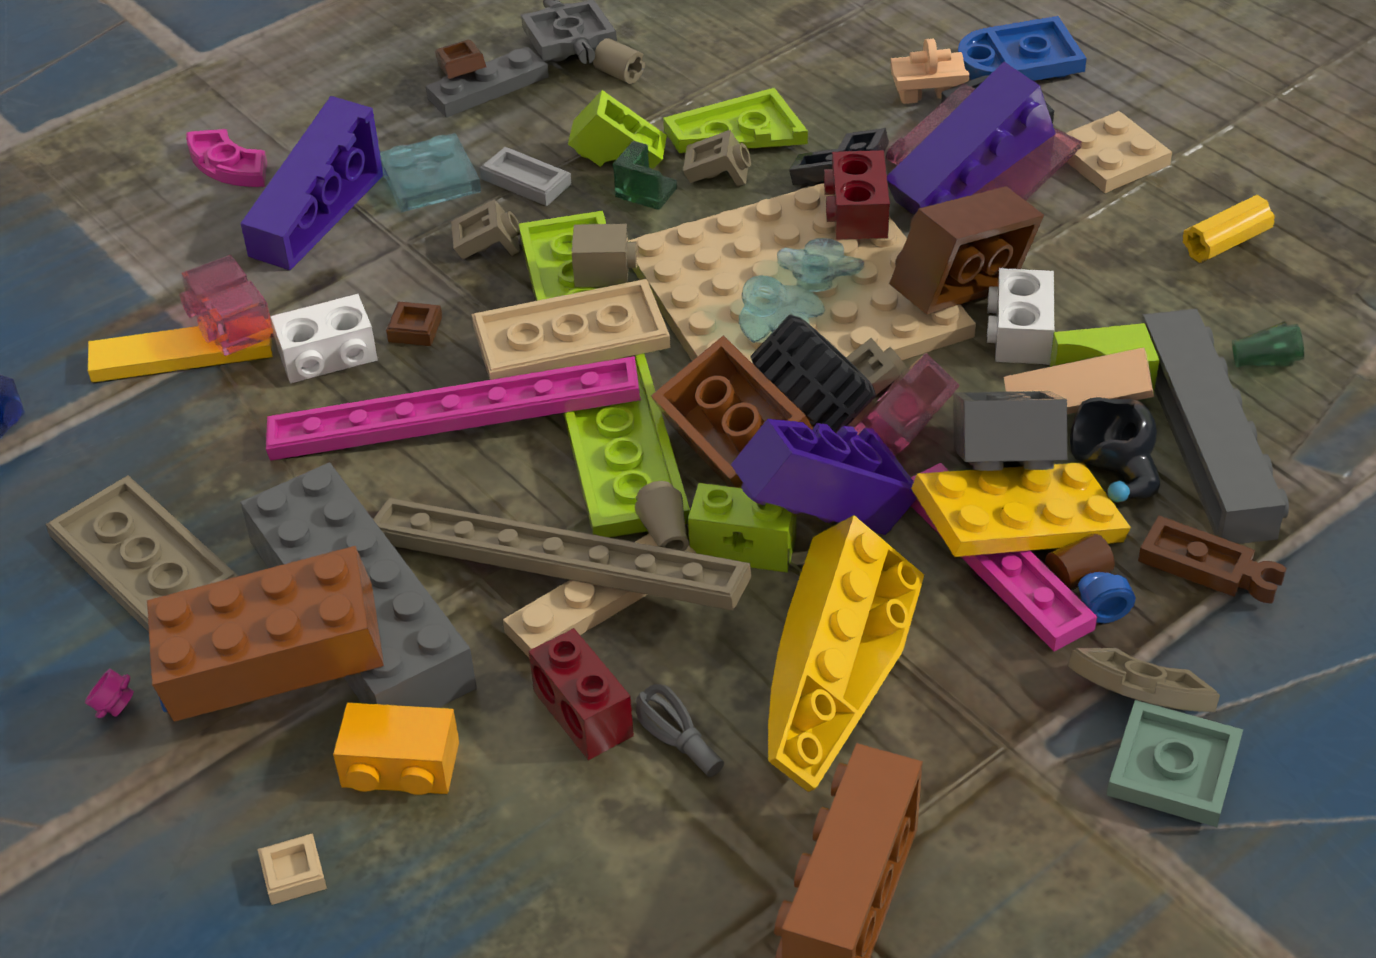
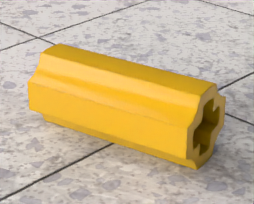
M1255 195L1185 229L1183 232V244L1189 252V257L1202 263L1273 228L1275 215L1271 211L1268 201L1259 195Z

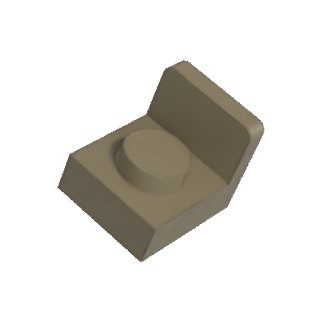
M728 130L687 145L683 173L689 182L693 183L704 178H714L727 170L739 187L746 184L748 167L751 166V157L747 147L743 143L739 144L732 131Z
M495 199L451 221L453 249L462 259L477 252L485 251L498 241L501 242L511 256L520 252L518 235H520L519 222L511 211L505 212Z
M872 337L846 357L871 382L876 395L892 382L895 383L902 393L909 388V385L901 375L907 369L906 365L891 347L883 352Z

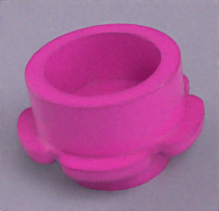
M109 669L98 680L85 700V704L97 711L95 714L96 718H103L107 712L116 717L125 708L134 693L128 687L131 679L130 675L121 676L114 670Z

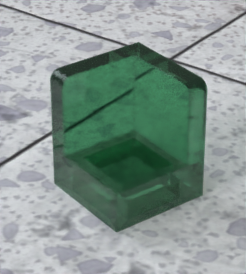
M632 141L613 163L615 197L660 210L677 190V180L662 176L659 171L649 168L647 144Z

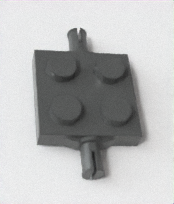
M543 0L545 9L521 15L523 30L543 61H562L570 55L577 54L582 63L587 64V60L591 63L595 59L596 47L602 40L610 38L617 41L616 30L595 0L565 4L559 0Z

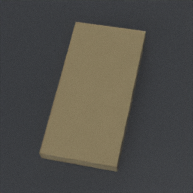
M129 475L46 524L49 536L148 632L147 600L238 577L233 570Z

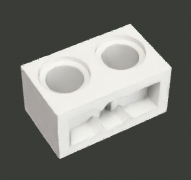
M999 268L998 286H989L987 313H996V316H988L987 343H995V362L1050 365L1054 333V271Z
M359 294L270 316L278 352L290 384L378 360L372 326Z

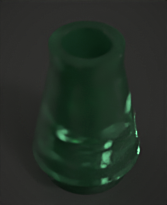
M1283 321L1244 338L1232 340V353L1236 367H1292L1295 361L1304 360V343L1299 325H1287Z

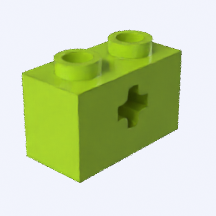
M698 483L688 517L689 546L696 554L750 563V568L788 573L796 540V514L774 504H758L751 500L743 492L742 488Z

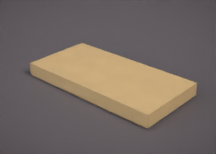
M647 279L472 314L473 327L490 380L614 360L670 348V335Z

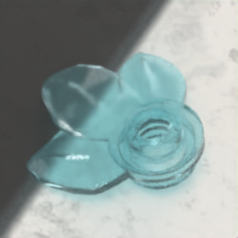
M830 238L813 239L807 242L804 249L785 247L777 252L778 265L792 271V275L797 279V286L805 291L820 292L828 290L832 287V280L836 277L852 276L864 268L863 259L844 256L842 243Z
M754 276L747 280L743 286L741 295L744 307L739 315V325L746 337L752 343H756L765 338L770 331L773 332L789 314L801 317L809 323V318L823 315L825 307L818 296L806 288L795 285H783L777 279L770 276Z

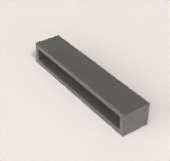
M1197 309L1143 314L1142 323L1146 325L1159 358L1154 390L1215 536L1237 544L1277 540L1282 519L1288 516V498L1284 489H1278L1273 478L1270 457L1267 454H1263L1258 445L1257 430L1254 422L1248 421L1243 412L1242 397L1240 391L1237 388H1233L1229 381L1226 361L1224 357L1218 356L1214 348L1211 328L1204 326Z

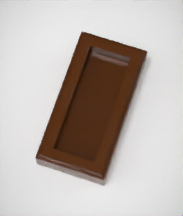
M469 39L434 51L438 65L448 79L486 67L482 52Z

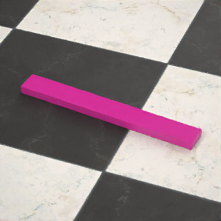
M635 356L267 416L266 451L271 461L641 400Z

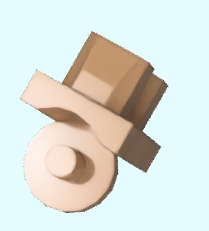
M934 38L924 40L923 51L910 52V57L891 58L890 69L903 104L918 103L922 99V89L935 88L937 98L941 99L942 91L969 81V72L965 69L962 52L951 53L950 49L937 50Z

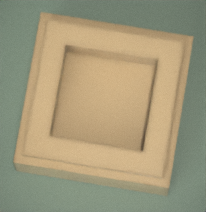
M313 833L258 849L271 905L327 889Z

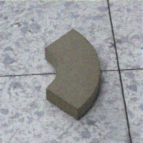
M1076 648V650L1071 652L1068 667L1082 677L1108 690L1158 706L1188 711L1216 712L1220 694L1190 670L1157 666L1131 657L1118 648Z

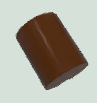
M1091 534L1048 553L1045 561L1049 570L1071 591L1078 588L1079 580L1086 574L1094 572L1111 573L1115 566L1111 548L1105 539L1098 534Z

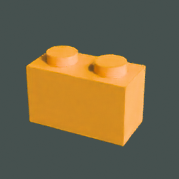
M347 703L333 753L341 788H353L364 792L372 790L404 791L415 795L427 793L448 794L459 746L454 709Z

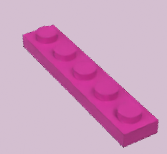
M939 463L921 473L949 470L942 463ZM916 475L911 477L913 481L915 480ZM916 499L911 507L940 535L921 503ZM1030 550L960 556L1054 652L1095 630L1097 616Z

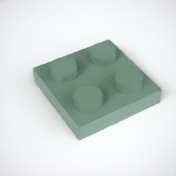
M1135 700L1108 783L1107 796L1217 827L1243 729Z

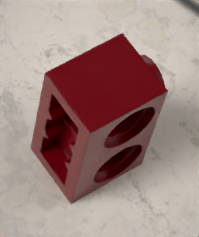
M884 150L832 152V169H824V195H832L826 196V221L835 222L836 240L888 238L890 201Z
M575 628L529 650L535 694L588 761L634 736L631 696Z

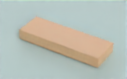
M1144 347L1004 377L1006 391H1051L1067 399V414L1076 413L1083 401L1095 397L1134 400L1154 397L1147 353Z

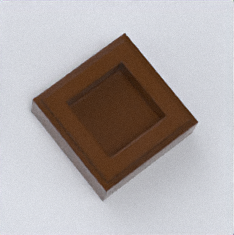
M398 301L386 329L388 342L431 346L442 319L441 305Z

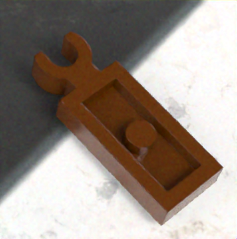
M1162 516L1157 517L1140 547L1138 562L1235 597L1239 588L1246 589L1256 600L1273 604L1277 585L1282 586L1287 569L1274 561H1262L1259 563L1253 561L1254 549Z

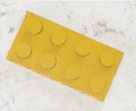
M1084 462L1054 464V469L1028 470L1022 466L994 471L963 470L918 473L911 487L954 557L1062 548L1091 534L1102 536L1108 544L1120 543L1125 541L1131 529Z

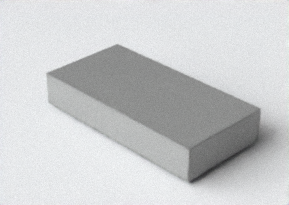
M508 147L501 149L480 167L482 180L545 206H548L571 185V174Z

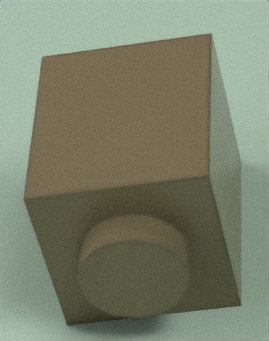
M627 224L574 225L572 263L575 287H608L628 283L629 268H637L636 242H628Z

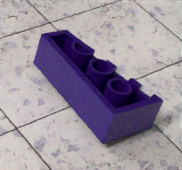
M1003 62L887 175L888 187L894 200L915 215L919 208L973 195L1056 133L1040 85L1006 62Z
M334 96L329 97L240 223L248 257L291 270L384 176L373 108Z
M767 419L731 464L743 482L741 485L743 492L758 504L765 505L770 503L784 507L794 514L803 512L814 515L826 523H832L833 521L840 523L854 515L873 532L886 535L917 499L911 489L914 481L873 428H864L857 435L858 432L852 426H842L835 433L827 424L817 423L811 430L803 422Z

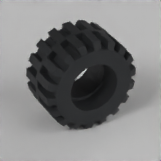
M789 314L750 356L752 363L806 415L813 426L817 423L827 424L837 433L842 426H848L876 397L871 382L824 336L798 316Z

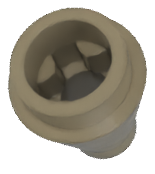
M655 481L642 487L636 496V515L658 547L685 551L688 548L689 541L685 530L681 492L666 481Z

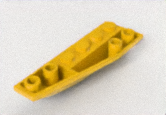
M854 515L814 536L787 613L772 680L768 719V762L807 792L817 788L903 652L924 579V574Z

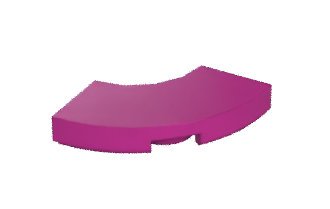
M227 129L186 132L190 157L201 172L217 181L231 185L265 187L267 169L265 150L246 149L238 146L229 139Z

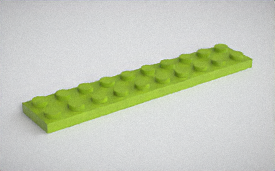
M603 211L519 223L521 244L535 301L603 288L575 287L572 263L574 225L606 224ZM644 353L629 356H635L641 400L563 413L593 535L610 538L648 531L635 513L636 496L642 487L655 481L669 482L681 492L685 524H688L690 508L662 412L651 397L655 393V388Z

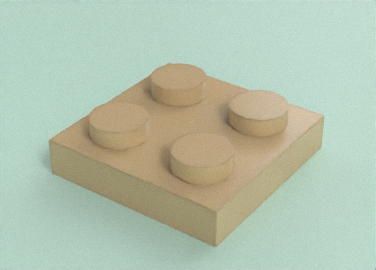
M1120 111L1055 137L1053 152L1104 193L1170 166L1172 157L1171 150Z

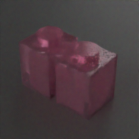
M231 254L181 273L185 291L180 293V299L189 318L197 317L198 326L206 342L214 341L224 356L274 337L266 300L254 284L248 281L247 275Z
M925 353L892 383L877 400L878 402L868 410L853 428L858 432L857 435L864 428H873L892 454L896 456L914 440L933 418L932 416L939 411L960 385Z

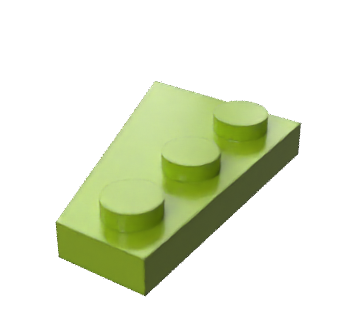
M775 88L663 118L664 132L679 153H686L687 145L728 130L732 131L739 144L743 143L747 148L808 144V130Z

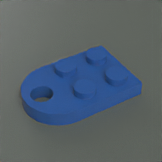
M1059 16L979 29L967 34L958 46V52H962L966 71L969 72V79L971 80L990 75L1003 62H1006L1032 81L1052 77H1065L1069 74L1085 72L1087 58Z

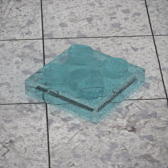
M456 133L439 135L430 140L410 145H399L390 150L380 152L383 174L401 212L481 192L480 179Z

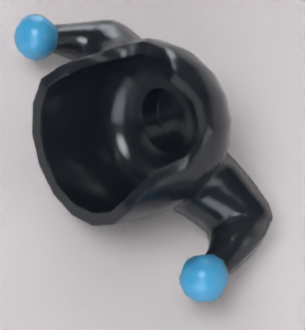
M1095 397L1083 401L1075 414L1071 427L1070 446L1074 458L1101 469L1118 472L1125 478L1128 484L1118 481L1109 485L1107 490L1108 497L1114 502H1122L1127 498L1145 499L1158 493L1160 477L1151 457L1157 439V427L1149 409L1143 403L1134 399Z

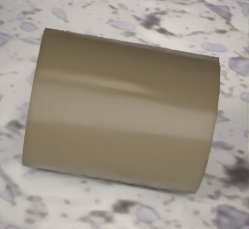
M610 38L602 40L596 47V55L593 60V65L596 69L629 84L635 83L641 77L646 63L642 61L643 53Z

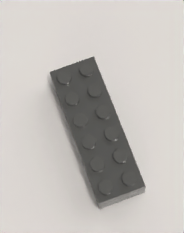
M330 462L240 502L250 542L268 568L356 546L372 583L384 666L344 677L361 703L439 708L477 689L470 647Z

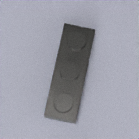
M528 46L522 49H515L509 54L485 62V68L450 79L445 76L437 82L426 85L427 99L447 118L548 78V65Z

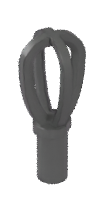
M654 684L639 693L636 698V714L639 722L645 729L664 743L676 746L681 753H686L708 777L715 776L723 768L724 761L703 741L701 733L693 727L687 709L668 686ZM656 693H660V694L664 695L665 698H666L669 702H667L665 699H663L662 697H660V696L657 695ZM650 700L660 705L677 723L683 733L665 721L647 704Z

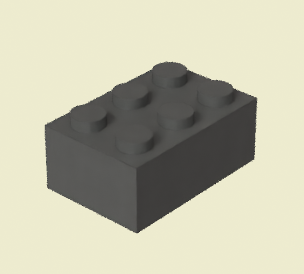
M1051 391L953 392L954 450L965 462H969V465L973 466V470H1003V461H1018L1019 465H1024V469L1048 470L1054 469V460H1067V399Z

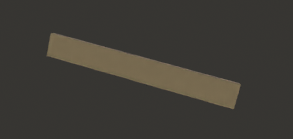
M388 498L373 518L390 543L395 547L732 611L752 577L750 563L393 498Z

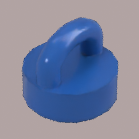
M1094 572L1086 574L1079 580L1080 600L1097 616V623H1109L1121 619L1130 612L1135 604L1136 597L1127 579L1121 575Z

